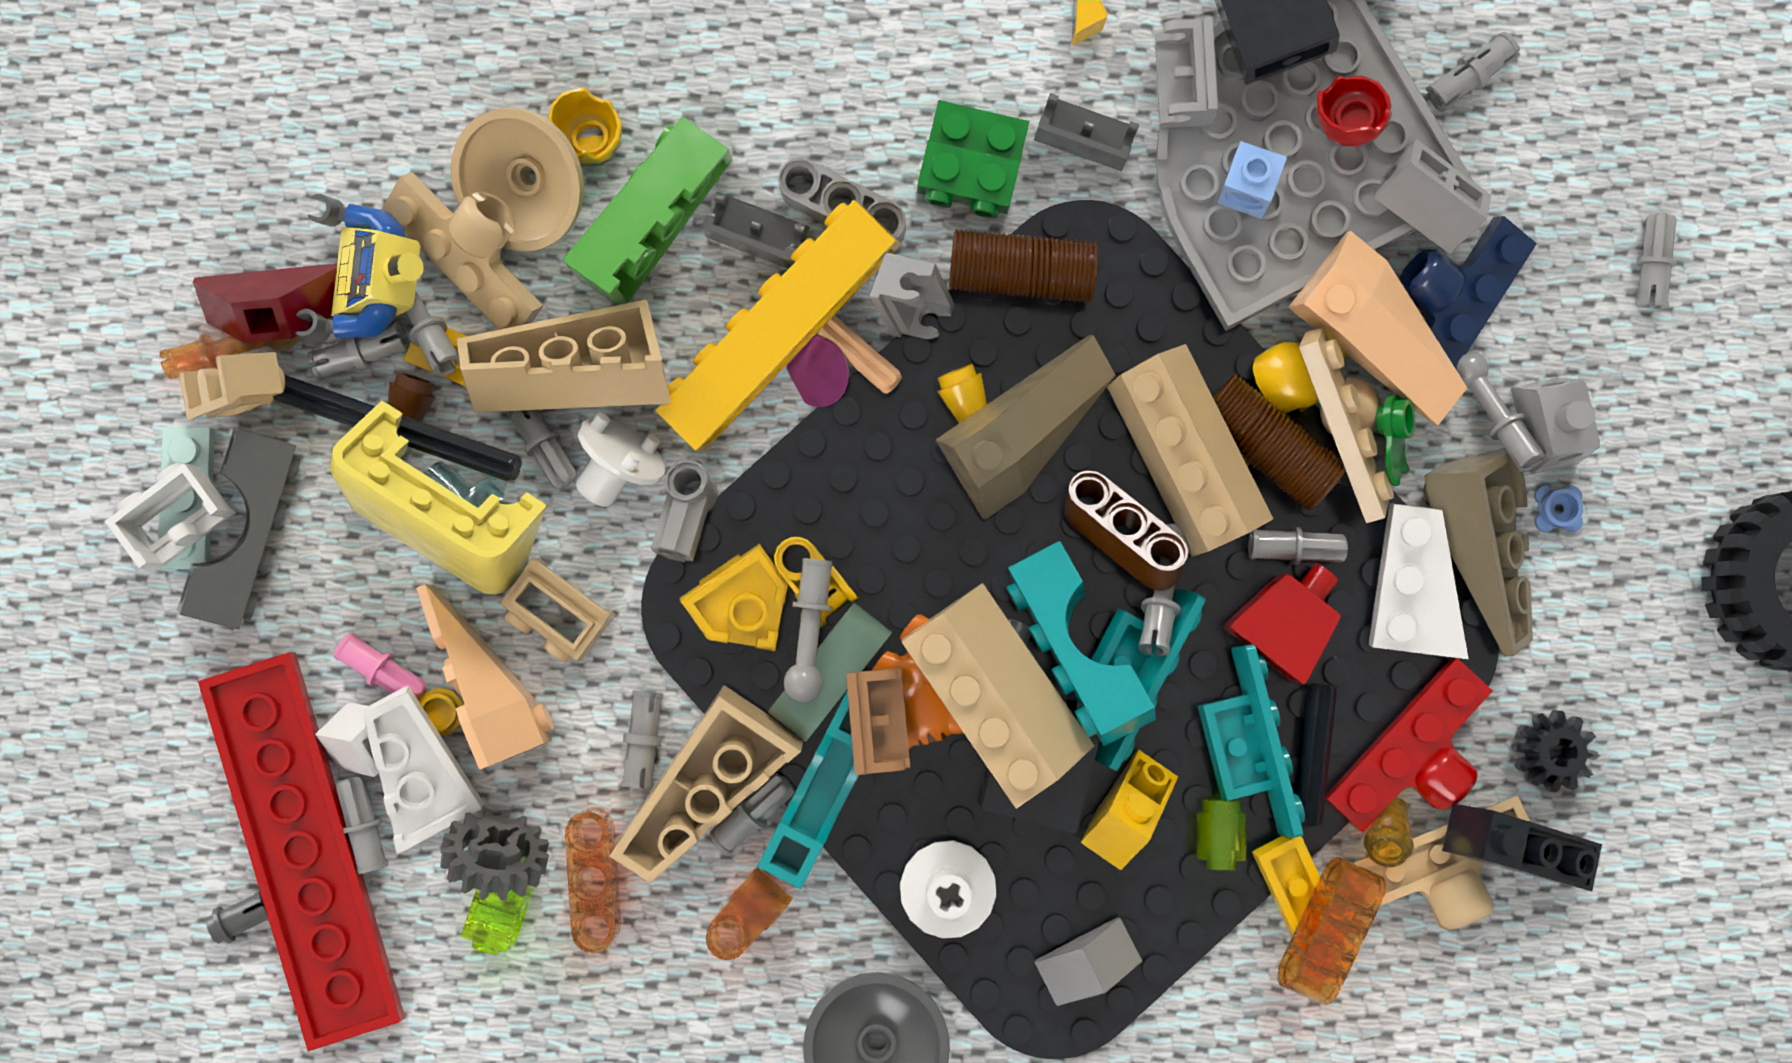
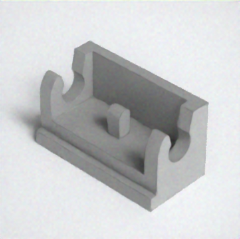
M1204 16L1202 19L1164 22L1163 32L1155 34L1160 128L1212 126L1218 110L1213 16Z
M1417 139L1409 145V148L1383 175L1386 181L1377 190L1375 195L1377 201L1449 254L1487 220L1491 194Z
M885 252L870 293V298L892 336L900 338L902 334L923 339L938 337L939 332L936 328L921 325L922 317L928 313H934L937 316H951L955 304L936 264Z

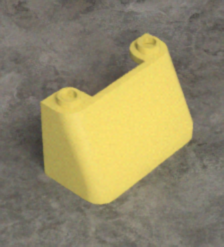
M381 401L342 437L332 450L330 471L350 508L476 590L494 595L504 593L517 581L525 569L547 505L527 492L518 503L500 504V498L494 494H491L479 508L467 502L400 459L406 453L409 440L401 435L399 437L397 435V429L400 426L403 413Z

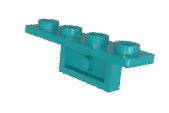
M1179 588L1173 596L1172 601L1180 606L1181 611L1173 623L1169 655L1163 657L1156 656L1158 648L1156 647V641L1153 645L1152 656L1140 652L1138 644L1141 639L1144 621L1124 610L1117 609L1091 660L1112 666L1131 664L1153 705L1156 707L1157 694L1163 682L1175 670L1180 658L1179 652L1188 634L1198 626L1201 620V609L1206 598L1198 593ZM1139 729L1104 747L1099 741L1095 760L1117 771L1121 763L1131 755L1135 746V736Z
M1254 644L1233 647L1231 651L1242 695L1198 706L1221 800L1230 801L1267 791L1278 834L1290 838L1303 836L1301 823L1305 820L1304 808L1300 798L1293 794L1289 779V775L1293 772L1292 761L1286 748L1281 747L1277 732V728L1280 727L1279 711L1275 702L1269 699L1265 680L1268 679L1266 661L1263 655L1257 652Z

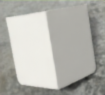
M351 702L347 703L315 735L338 768L375 777L379 772L375 767L363 717L364 710L368 706Z

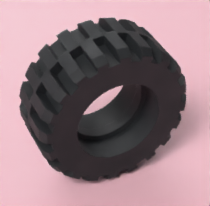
M1792 491L1754 499L1752 505L1741 506L1730 514L1729 518L1733 524L1720 525L1713 535V539L1720 543L1718 548L1706 550L1703 564L1712 566L1711 576L1701 577L1702 591H1711L1713 602L1705 604L1709 618H1720L1723 625L1717 628V632L1725 642H1739L1740 644L1736 647V652L1747 660H1760L1759 663L1762 667L1792 672V617L1781 604L1775 585V572L1778 560L1783 550L1792 541Z

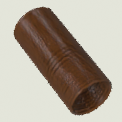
M955 229L949 289L950 291L954 289L960 292L968 290L974 293L978 291L979 294L981 292L984 294L992 292L993 295L997 293L1003 296L1005 294L1008 296L1016 294L1017 297L1021 295L1022 297L1026 296V298L1029 294L1033 298L1035 293L1036 297L1040 298L1042 292L1043 299L1046 297L1049 300L1053 298L1057 300L1059 298L1060 301L1062 299L1065 301L1073 299L1074 302L1078 300L1079 302L1083 301L1085 303L1087 301L1090 303L1093 300L1097 278L1098 243L1096 241L1092 243L1091 240L1089 242L1086 240L1078 242L1077 239L1073 241L1072 239L1068 240L1066 238L1063 240L1061 238L1059 240L1053 237L1049 240L1048 237L1043 239L1042 236L1037 238L1036 235L1032 238L1030 235L1025 237L1024 234L1022 236L1019 234L1011 236L1010 233L1008 235L1005 233L1001 234L1000 232L998 234L996 232L993 234L989 232L987 234L986 231L982 233L976 230L968 232L967 230L963 231L961 229L958 231V229Z
M1234 374L1213 397L1241 455H1243V459H1247L1249 465H1253V468H1257V471L1264 474V477L1272 480V483L1279 486V489L1287 492L1290 498H1294V501L1302 504L1306 511L1312 510L1317 506L1345 473L1346 469L1342 459L1340 460L1339 456L1336 457V453H1332V450H1328V447L1321 444V441H1317V438L1309 435V432H1306V429H1302V426H1298V423H1294L1291 417H1286V413H1282L1281 409L1277 410V405L1273 406V402H1268V398H1264V395L1257 392V389H1253V386H1249V383H1246V380H1242V377H1238V374Z

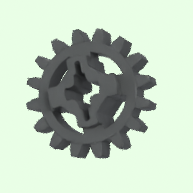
M485 808L483 816L480 818L468 812L465 813L464 823L458 821L451 823L449 833H444L440 867L448 869L447 880L449 883L459 880L463 881L461 892L466 894L475 888L480 890L479 896L482 900H486L489 893L494 892L497 893L501 901H506L508 891L513 890L522 897L526 894L527 885L533 887L539 885L541 874L546 872L549 854H547L549 842L547 839H540L542 829L539 826L526 827L528 817L523 815L517 820L510 819V812L505 809L500 816H493L491 810ZM469 845L468 850L464 851V848ZM525 856L526 860L522 863L521 858Z

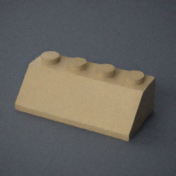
M1186 344L1153 356L1124 372L1107 386L1175 524L1179 525L1188 540L1191 557L1211 551L1273 520Z
M983 583L901 638L904 647L1016 809L1058 781L1094 747L1090 738H1088L1077 719Z

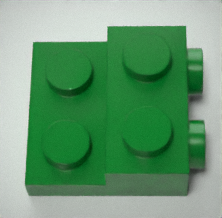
M938 100L919 175L917 193L925 195L924 201L938 207L950 208L952 202L971 206V213L985 218H997L998 212L1008 214L1030 121Z

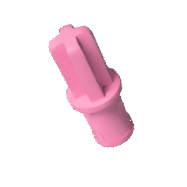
M347 634L336 647L334 658L366 677V683L370 687L378 685L392 694L409 685L418 701L425 693V681L394 662L393 654L389 652L382 654L358 638L356 634Z

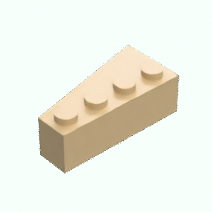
M647 299L457 338L460 369L474 413L671 404L663 362Z
M724 685L618 838L609 857L651 883L696 844L700 837L714 825L719 824L739 803L765 784L778 769L796 757L802 750L803 740L786 726Z

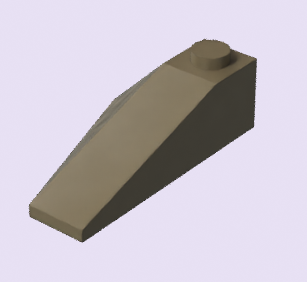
M1088 335L936 439L937 444L983 519H988L1025 493L1115 377V373L1094 335Z
M1505 448L1446 462L1424 475V498L1430 508L1443 511L1450 554L1503 655L1514 656L1533 641L1531 584L1528 578L1524 576L1518 577V569L1524 561V552L1529 551V536L1520 535L1516 531V508L1527 507V489L1524 473L1518 470Z

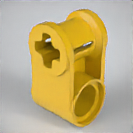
M790 537L782 541L777 547L774 560L778 572L793 589L794 595L798 599L801 572L794 573L785 567L783 563L785 550L792 545L799 544L809 551L810 559H825L807 539ZM833 565L831 568L829 591L835 588L836 592L828 598L827 606H832V611L822 610L820 628L827 624L826 618L847 601L854 603L859 599Z

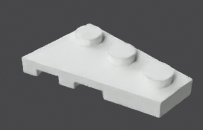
M1389 503L1369 637L1370 646L1468 659L1442 510Z
M409 685L365 708L363 717L375 767L378 769L384 792L383 800L387 815L390 817L397 855L450 827L453 821L459 822L463 820L465 813L470 812L474 814L482 809V799Z

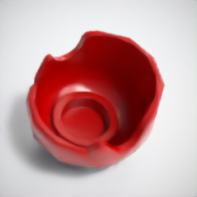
M1363 75L1345 78L1337 76L1327 89L1318 92V125L1329 140L1343 147H1359L1368 144L1386 129L1391 120L1392 105L1390 96L1378 81Z

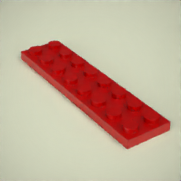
M296 652L281 654L198 681L307 1051L309 1052L401 1022L406 1017L363 874L357 873L348 833L343 831V828H346L335 781L325 748L315 735L319 728Z

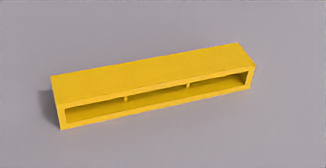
M853 200L849 206L844 202L838 205L825 219L824 224L828 228L816 241L812 238L804 241L791 256L795 263L782 276L779 273L771 276L759 289L758 294L762 298L749 311L746 308H742L729 320L725 326L729 333L717 345L711 342L696 355L693 363L697 367L685 379L679 376L668 385L671 404H661L655 411L695 451L706 450L874 275L881 266L885 252L894 254L902 245L857 201Z

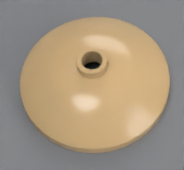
M515 107L499 108L486 112L472 120L457 139L451 159V182L456 201L460 205L464 197L471 196L476 192L490 193L503 200L513 211L515 217L514 232L503 248L519 252L540 250L556 243L571 230L582 208L584 179L574 148L566 136L551 121L527 109ZM529 167L536 174V182L530 180L528 176Z

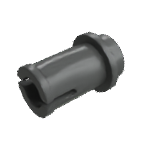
M260 891L226 909L219 906L213 909L211 916L206 917L208 932L217 944L223 941L229 944L235 941L237 934L266 920L269 921Z

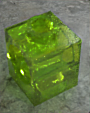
M527 888L526 894L522 897L511 890L508 891L506 901H501L497 893L490 892L486 900H482L479 896L480 890L476 889L460 937L473 941L472 948L483 953L499 955L500 951L507 952L516 944L534 890Z

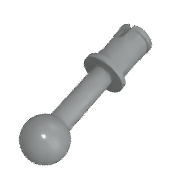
M415 292L414 305L410 310L406 311L414 325L409 334L410 340L414 345L421 347L435 375H449L456 370L455 365L460 366L459 354L446 334L447 325L445 321L439 317H431L418 293Z
M1468 351L1459 360L1456 370L1467 388L1471 389L1495 426L1490 431L1491 438L1501 442L1520 472L1536 467L1544 460L1543 457L1546 454L1527 429L1525 415L1523 413L1514 415L1510 413L1486 378L1488 375V363L1484 356L1476 351Z
M1173 523L1166 524L1186 542L1189 553L1190 546L1179 525ZM1160 556L1159 565H1172L1169 559ZM1175 585L1163 591L1154 590L1153 598H1147L1142 602L1141 609L1145 613L1138 650L1144 654L1152 656L1155 641L1156 647H1158L1156 656L1163 657L1170 653L1173 623L1181 611L1180 606L1172 601Z
M803 558L798 601L793 602L792 607L802 608L796 664L789 668L784 677L786 693L790 698L798 702H809L815 699L823 687V678L820 671L815 667L821 612L822 610L832 611V606H827L832 561Z

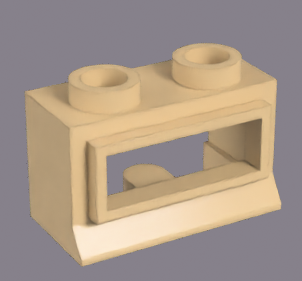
M276 352L220 355L216 357L218 370L211 368L179 373L187 421L205 414L206 418L236 416L274 402L273 396L283 393L285 388V376L282 368L278 366Z
M532 557L523 573L499 603L509 611L504 618L525 634H528L533 628L545 637L547 641L543 647L559 660L566 663L572 657L576 661H581L616 614L610 609L602 608L587 597L584 591L576 584L564 580L547 567L548 564L542 559ZM531 583L587 624L574 643L518 602Z

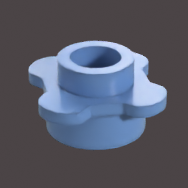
M1545 485L1535 491L1534 499L1538 502V516L1534 522L1538 530L1550 532L1553 528H1564L1567 532H1576L1581 528L1583 524V519L1581 518L1583 502L1581 500L1582 492L1579 488L1570 485L1564 489L1553 490L1550 486ZM1557 504L1561 505L1562 507L1561 513L1555 512V506Z

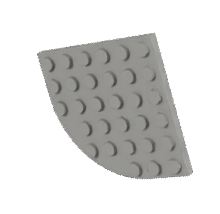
M1327 0L1340 33L1337 52L1245 85L1223 23L1222 21L1213 28L1218 110L1212 126L1159 128L1156 173L1161 206L1169 230L1182 256L1225 331L1299 293L1347 231H1352L1376 252L1417 231V229L1375 199L1377 190L1386 181L1383 175L1415 139L1473 181L1365 0ZM1363 75L1378 81L1390 96L1392 105L1391 120L1386 129L1370 143L1359 147H1343L1329 140L1319 127L1317 122V95L1320 90L1324 91L1337 76L1345 78ZM1240 141L1287 157L1271 203L1262 219L1217 204Z

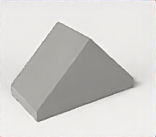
M1120 917L1034 960L1057 1006L1106 993L1142 962Z

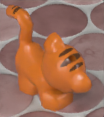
M916 615L904 629L899 639L901 640V638L929 619L923 615ZM887 651L879 659L872 670L902 668L909 750L914 745L925 746L944 740L950 734L964 733L908 651L904 656Z

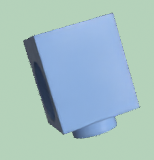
M1240 141L1217 204L1262 219L1271 203L1287 157Z

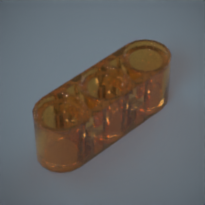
M594 807L584 809L573 816L565 829L571 934L577 947L587 953H598L608 948L618 937L622 923L618 863L609 857L616 844L615 825L608 812ZM583 819H593L601 826L602 835L599 842L590 843L583 839L579 830ZM594 867L603 873L605 878L603 890L594 891L584 884L583 872L585 868ZM598 916L604 919L609 929L606 938H594L588 933L586 928L588 917Z
M1340 857L1333 858L1326 865L1281 959L1277 974L1278 983L1281 987L1324 1005H1328L1336 999L1383 901L1386 890L1383 876Z

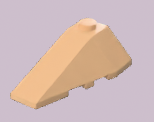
M1347 231L1288 308L1314 329L1324 327L1328 339H1336L1341 350L1402 400L1410 399L1414 409L1434 426H1438L1466 391L1467 386L1388 261L1352 231Z
M424 584L417 587L416 589L432 638L439 649L447 650L449 658L444 660L445 667L442 669L446 682L452 685L455 691L462 696L464 704L456 708V712L479 770L502 763L552 741L548 731L554 729V724L544 703L536 704L530 692L436 585Z

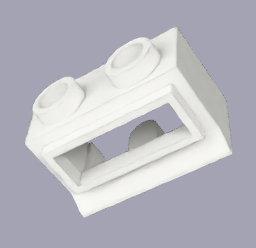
M175 463L168 466L155 477L156 484L144 493L136 492L124 498L116 506L118 512L105 521L138 568L159 570L236 513L222 498L200 466L187 463ZM194 488L203 501V507L183 522L170 528L164 536L153 543L142 526Z

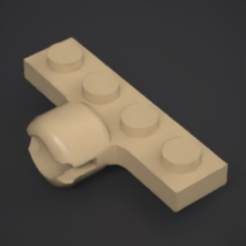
M413 172L400 176L381 210L391 213L403 226L405 234L410 239L419 241L420 250L499 330L532 323L543 308V305L504 266L500 259L501 250L515 229V217L510 207L499 197L490 193L476 192L471 196L464 197L456 212L452 213Z
M1324 327L1306 332L1299 345V349L1321 404V423L1335 440L1366 523L1383 519L1386 516L1389 500L1394 498V494L1386 471L1379 472L1373 456L1377 455V446L1372 430L1376 426L1377 409L1381 405L1380 396L1375 388L1364 380L1350 377L1346 379V382L1344 381L1340 368L1344 367L1341 348L1336 339H1328Z
M1518 795L1486 808L1530 821ZM1447 824L1340 868L1338 871L1358 915L1411 893L1419 892L1426 897L1439 927L1444 930H1453L1484 919L1494 910V903L1480 876L1481 867L1485 863L1442 851L1448 827Z

